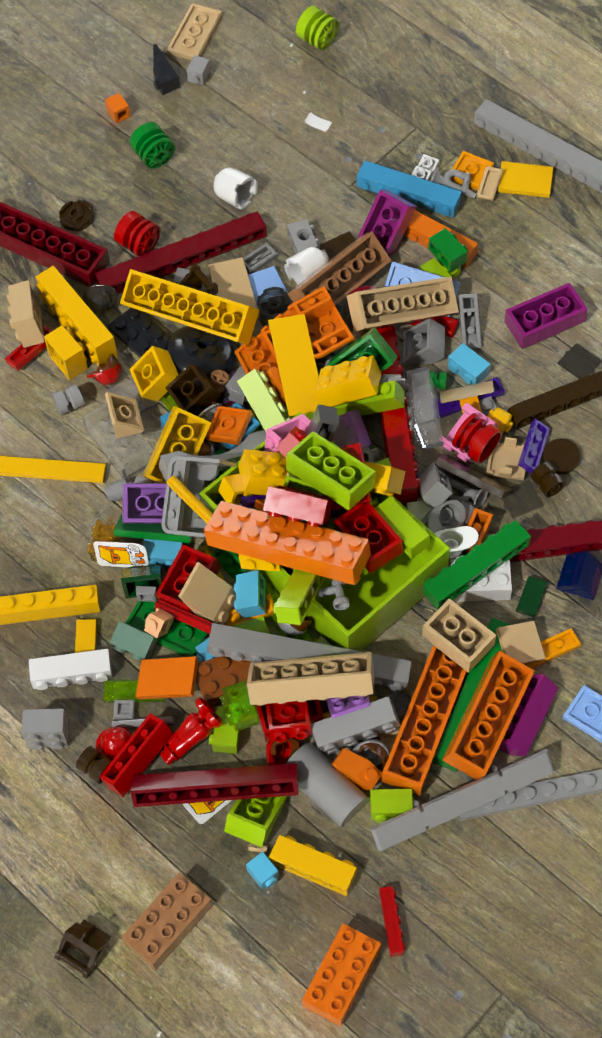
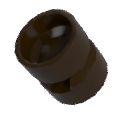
M550 462L540 464L530 474L531 479L537 486H540L539 489L546 498L559 493L566 484L563 478L557 475L556 469Z
M89 746L79 756L76 768L84 774H89L91 779L101 784L103 781L99 777L112 760L106 755L101 756L100 751L93 746Z

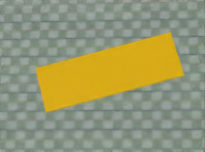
M305 314L268 320L288 415L295 416L299 412L302 414L313 413L317 405H322L315 391L319 376Z

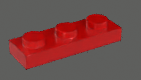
M43 326L44 336L53 331L47 326ZM46 342L25 348L21 344L5 358V361L8 365L19 371L47 347Z

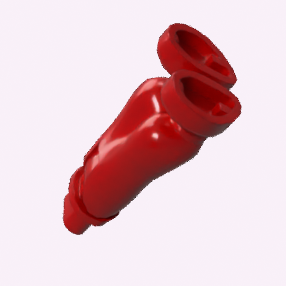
M199 697L195 701L198 712L190 713L167 741V744L164 745L165 749L160 753V756L167 765H170L174 760L178 761L193 746L207 738L213 728H219L223 725L224 722L221 717L215 713L214 708L203 698Z

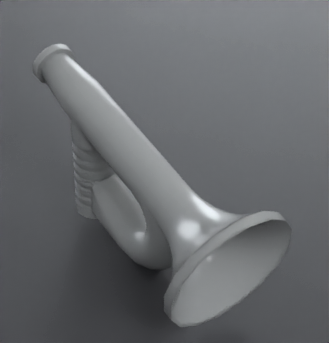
M436 168L431 182L462 191L463 195L473 199L477 195V193L469 190L471 173H463L452 169L447 171L443 177L439 168ZM455 176L462 179V186L452 182L451 177Z
M449 476L451 489L452 487L463 492V496L458 497L452 493L446 500L466 502L471 497L475 508L483 505L488 496L486 490L472 489Z

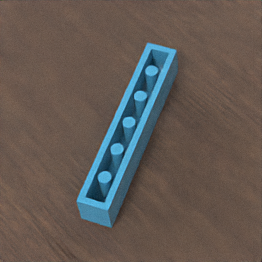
M364 161L357 174V187L363 190H369L377 194L379 190H389L418 207L440 213L443 216L454 218L461 203L462 191L368 161Z

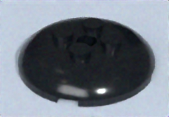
M190 326L175 331L165 345V350L169 352L178 374L182 373L193 363L203 369L210 379L211 373L215 370H222L227 374L231 373L237 363V356L234 352L237 349L232 340Z

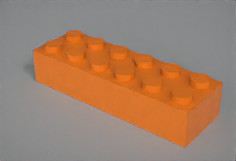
M500 650L492 656L442 760L476 780L484 777L534 674V670Z

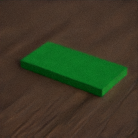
M122 514L114 527V535L120 537L190 543L192 537L165 533L162 529V524H122Z
M138 601L125 623L144 631L146 618L150 613L156 611V602ZM174 619L168 634L159 637L157 644L182 656L195 657L197 655L195 647L205 641L208 633Z

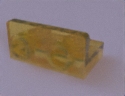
M99 519L96 521V526H92L91 536L93 538L92 542L88 543L87 553L90 554L91 560L97 562L94 542L120 541V536L114 535L115 526L103 525Z

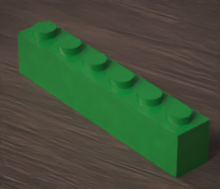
M516 520L512 523H506L498 533L489 535L484 543L475 545L467 555L458 557L450 567H444L439 575L427 579L424 583L423 594L438 610L449 598L454 600L528 547L531 536Z

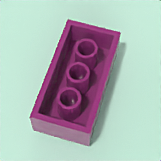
M569 282L506 309L504 322L523 349L585 322L588 309Z

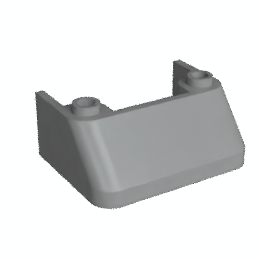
M175 456L169 463L167 480L173 475L176 476L200 500L199 493L203 490L204 480H214L218 475L219 466L236 467V463L221 459ZM166 485L162 516L163 531L173 535L206 539L204 529L207 523L199 519V516Z

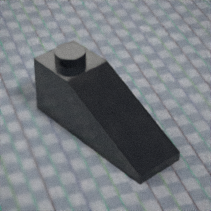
M154 44L153 85L156 90L165 95L180 88L179 76L157 44Z

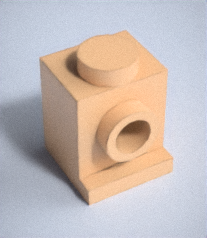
M158 607L155 612L150 613L146 618L144 631L156 638L168 634L175 616Z

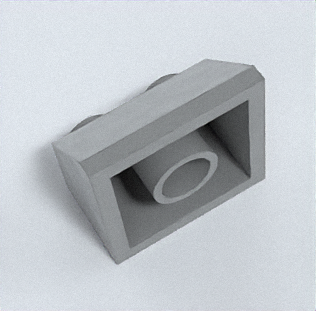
M429 318L404 331L403 363L433 364L444 358V326Z

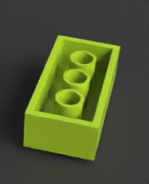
M314 431L287 453L286 470L347 510H350L374 488L375 470Z

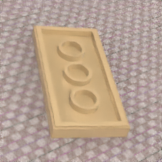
M192 3L167 48V54L192 60L194 55L200 57L222 17V11Z
M243 257L208 265L212 282L218 285L216 296L258 309Z

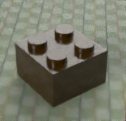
M193 363L165 387L180 409L196 416L221 396L204 370Z

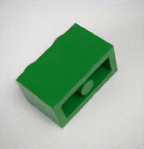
M446 228L429 238L428 250L449 272L467 262L468 250L466 246L461 244L456 236Z

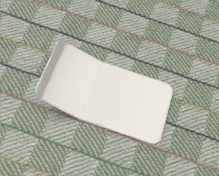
M311 112L305 119V123L325 132L331 125L330 121L319 118Z

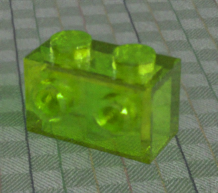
M242 681L222 688L223 696H220L223 708L227 707L229 714H226L229 725H234L236 732L258 725V715L254 705H250L246 682Z

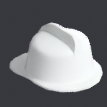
M468 526L439 530L434 533L450 547L449 558H455L463 550L472 547L477 542L479 536L477 530Z

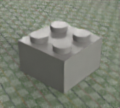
M64 709L23 710L21 733L28 748L40 750L43 747H51L53 749L68 747L69 721Z

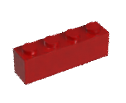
M149 713L99 778L109 790L124 797L131 788L133 775H141L173 735V732L163 720Z

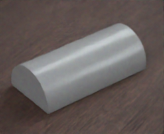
M311 742L300 747L286 763H297L299 789L340 828L370 801V798L349 778L332 766V762Z

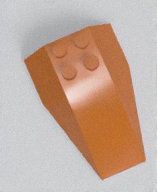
M325 286L292 303L287 307L288 310L285 313L279 314L274 318L305 314L315 359L322 358L355 340L336 309ZM264 326L261 329V333L256 337L252 336L249 345L243 344L234 351L246 374L253 369L267 373L274 366L279 370L269 326Z

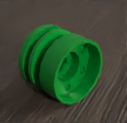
M147 122L139 126L133 132L129 141L130 147L143 163L151 169L159 168L166 164L175 151V144L156 122Z

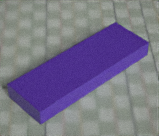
M537 419L531 422L518 463L520 467L530 474L539 466L550 431L549 427Z

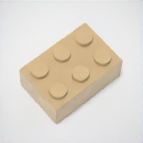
M29 280L9 285V293L6 294L10 304L8 311L12 317L9 319L11 328L16 330L15 336L17 341H21L24 348L45 342L40 304Z
M450 598L423 625L422 636L468 673L494 646L496 639L495 633Z

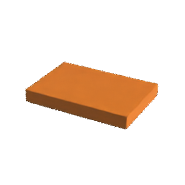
M195 656L141 660L136 698L194 697L199 659Z

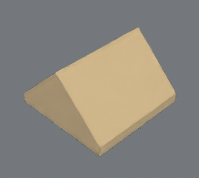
M106 392L105 397L116 439L142 433L144 427L136 399Z

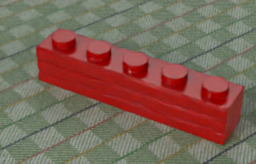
M392 886L379 888L390 957L400 956L404 954L406 947L405 942H402L401 939L403 937V930L399 927L401 918L397 916L399 907L394 899L397 898L396 890H393Z

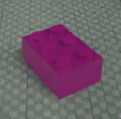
M379 190L357 238L372 231L387 255L395 254L417 206L389 190Z

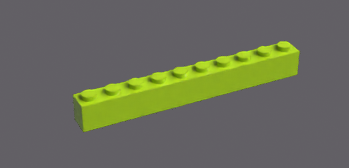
M346 508L338 510L330 517L329 522L320 527L330 525L335 530L334 520L349 510ZM293 569V573L287 579L284 590H281L278 601L274 603L273 611L276 614L277 622L301 625L325 577Z

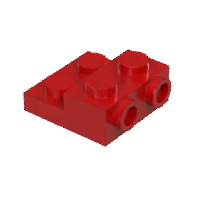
M307 701L266 704L271 741L275 740L278 743H282L288 738L295 737L303 740L307 736L312 735Z

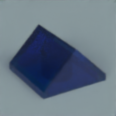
M588 551L567 554L556 589L594 600L602 575V563Z

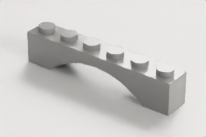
M263 430L250 433L239 446L219 455L197 456L181 451L161 455L159 462L160 471L167 482L169 463L175 456L221 459L237 463L241 460L244 449L253 450L266 439V432ZM219 466V471L228 470L231 467Z

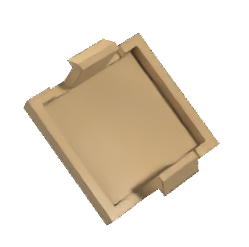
M505 437V442L498 443L495 450L489 456L486 475L524 481L525 469L518 465L524 445H516L517 438Z

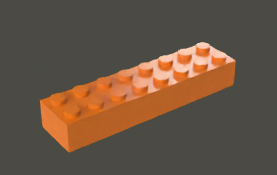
M224 501L219 503L204 529L208 546L352 585L356 584L371 555L369 539L320 526H311L304 522L290 521L288 518L281 516H270L266 512Z
M434 645L382 772L381 781L400 789H412V793L421 796L434 762V756L468 674L466 670Z

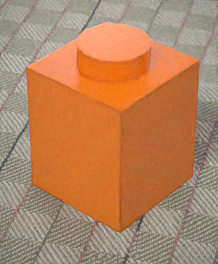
M120 93L104 99L106 110L116 124L131 117L129 105Z

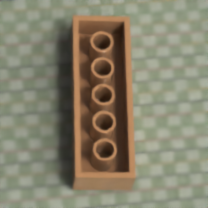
M370 231L356 239L287 294L294 303L325 286L334 305H337L351 291L357 289L387 265L391 259L374 233Z

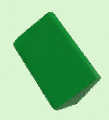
M217 548L212 554V557L217 558L221 567L235 581L236 575L252 570L241 569L237 553Z

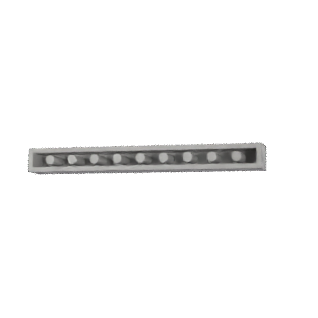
M487 99L475 111L474 124L480 128H484L493 135L504 139L506 142L530 153L535 158L541 159L550 166L563 171L579 182L585 183L602 193L601 160Z
M212 623L207 653H210L212 656H226L236 661L247 660L251 661V663L365 653ZM372 654L374 687L383 686L393 691H405L409 681L411 661Z

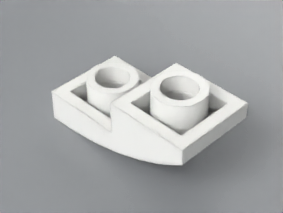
M423 154L412 176L430 181L440 163L439 159Z

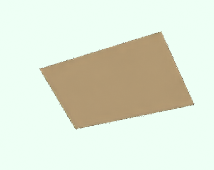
M493 381L441 391V403L494 392Z

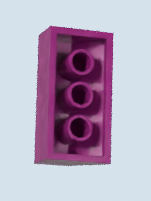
M533 674L498 750L511 756L526 757L558 690V687L544 674Z

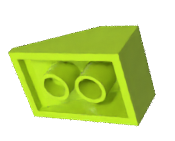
M288 796L236 800L227 815L224 832L263 847Z

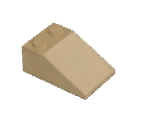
M197 562L178 597L197 616L213 623L224 625L228 620L229 612L234 606L236 593L231 585Z

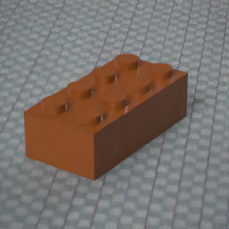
M222 656L198 663L196 683L202 698L214 708L248 696L247 679L251 661H236L231 659V657Z

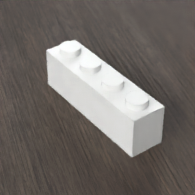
M109 649L29 659L30 682L33 689L45 690L48 687H66L68 684L75 683L83 685L90 681L104 682L113 678Z

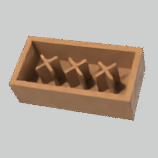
M178 873L121 936L123 943L156 971L213 907L211 899L181 873Z

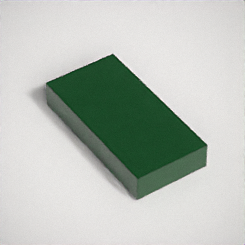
M528 576L516 612L535 618L547 582Z

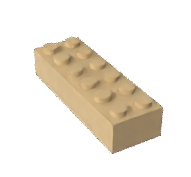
M451 276L358 291L347 295L354 332L369 330L374 327L381 328L427 320L429 318H439L459 312Z
M372 652L250 663L247 679L250 705L262 706L268 703L283 704L291 701L305 702L314 699L326 700L328 698L362 697L374 694Z

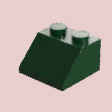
M150 564L146 567L138 568L132 566L122 569L121 583L126 599L137 598L136 586L156 587V590H158L163 581L161 565Z

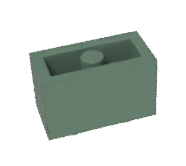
M119 621L110 643L115 645V650L124 654L128 651L132 653V658L141 661L151 658L159 638Z

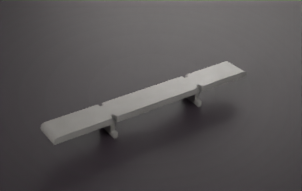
M545 749L500 771H498L496 765H492L494 773L421 806L417 800H414V809L370 828L377 850H385L427 831L426 826H429L431 829L505 795L504 791L506 790L511 793L553 774L554 769L548 750Z

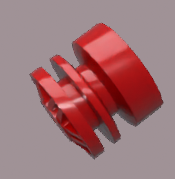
M129 211L117 224L114 232V241L125 249H129L135 255L141 256L149 253L156 246L160 238V227L149 219L146 220L144 216L136 211Z
M473 413L466 418L457 430L452 445L462 453H466L469 450L468 457L481 464L495 450L501 439L502 431L492 424H488L485 427V419H480L479 415Z

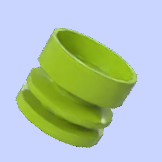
M312 5L300 16L296 25V35L305 42L315 46L318 50H324L335 39L339 29V21Z

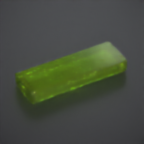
M104 681V703H114L115 700L164 702V698H136L138 681Z

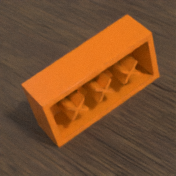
M342 923L302 999V1006L341 1027L381 951V943Z

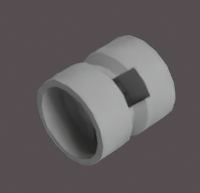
M75 383L65 387V391L58 390L51 393L53 402L60 415L70 412L72 407L77 409L85 405Z

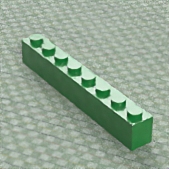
M491 618L488 629L496 634L495 644L469 672L434 756V764L457 772V768L444 762L442 759L491 657L499 650L502 651L496 629L511 624Z

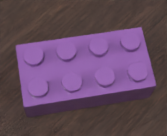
M124 483L122 485V524H162L167 484Z

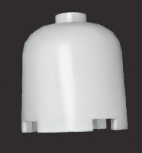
M228 167L222 169L216 175L213 187L215 194L220 199L242 210L252 203L250 199L253 194L256 195L258 183L252 176Z
M309 247L286 259L287 264L284 265L289 280L293 279L299 285L329 261V257L317 247Z

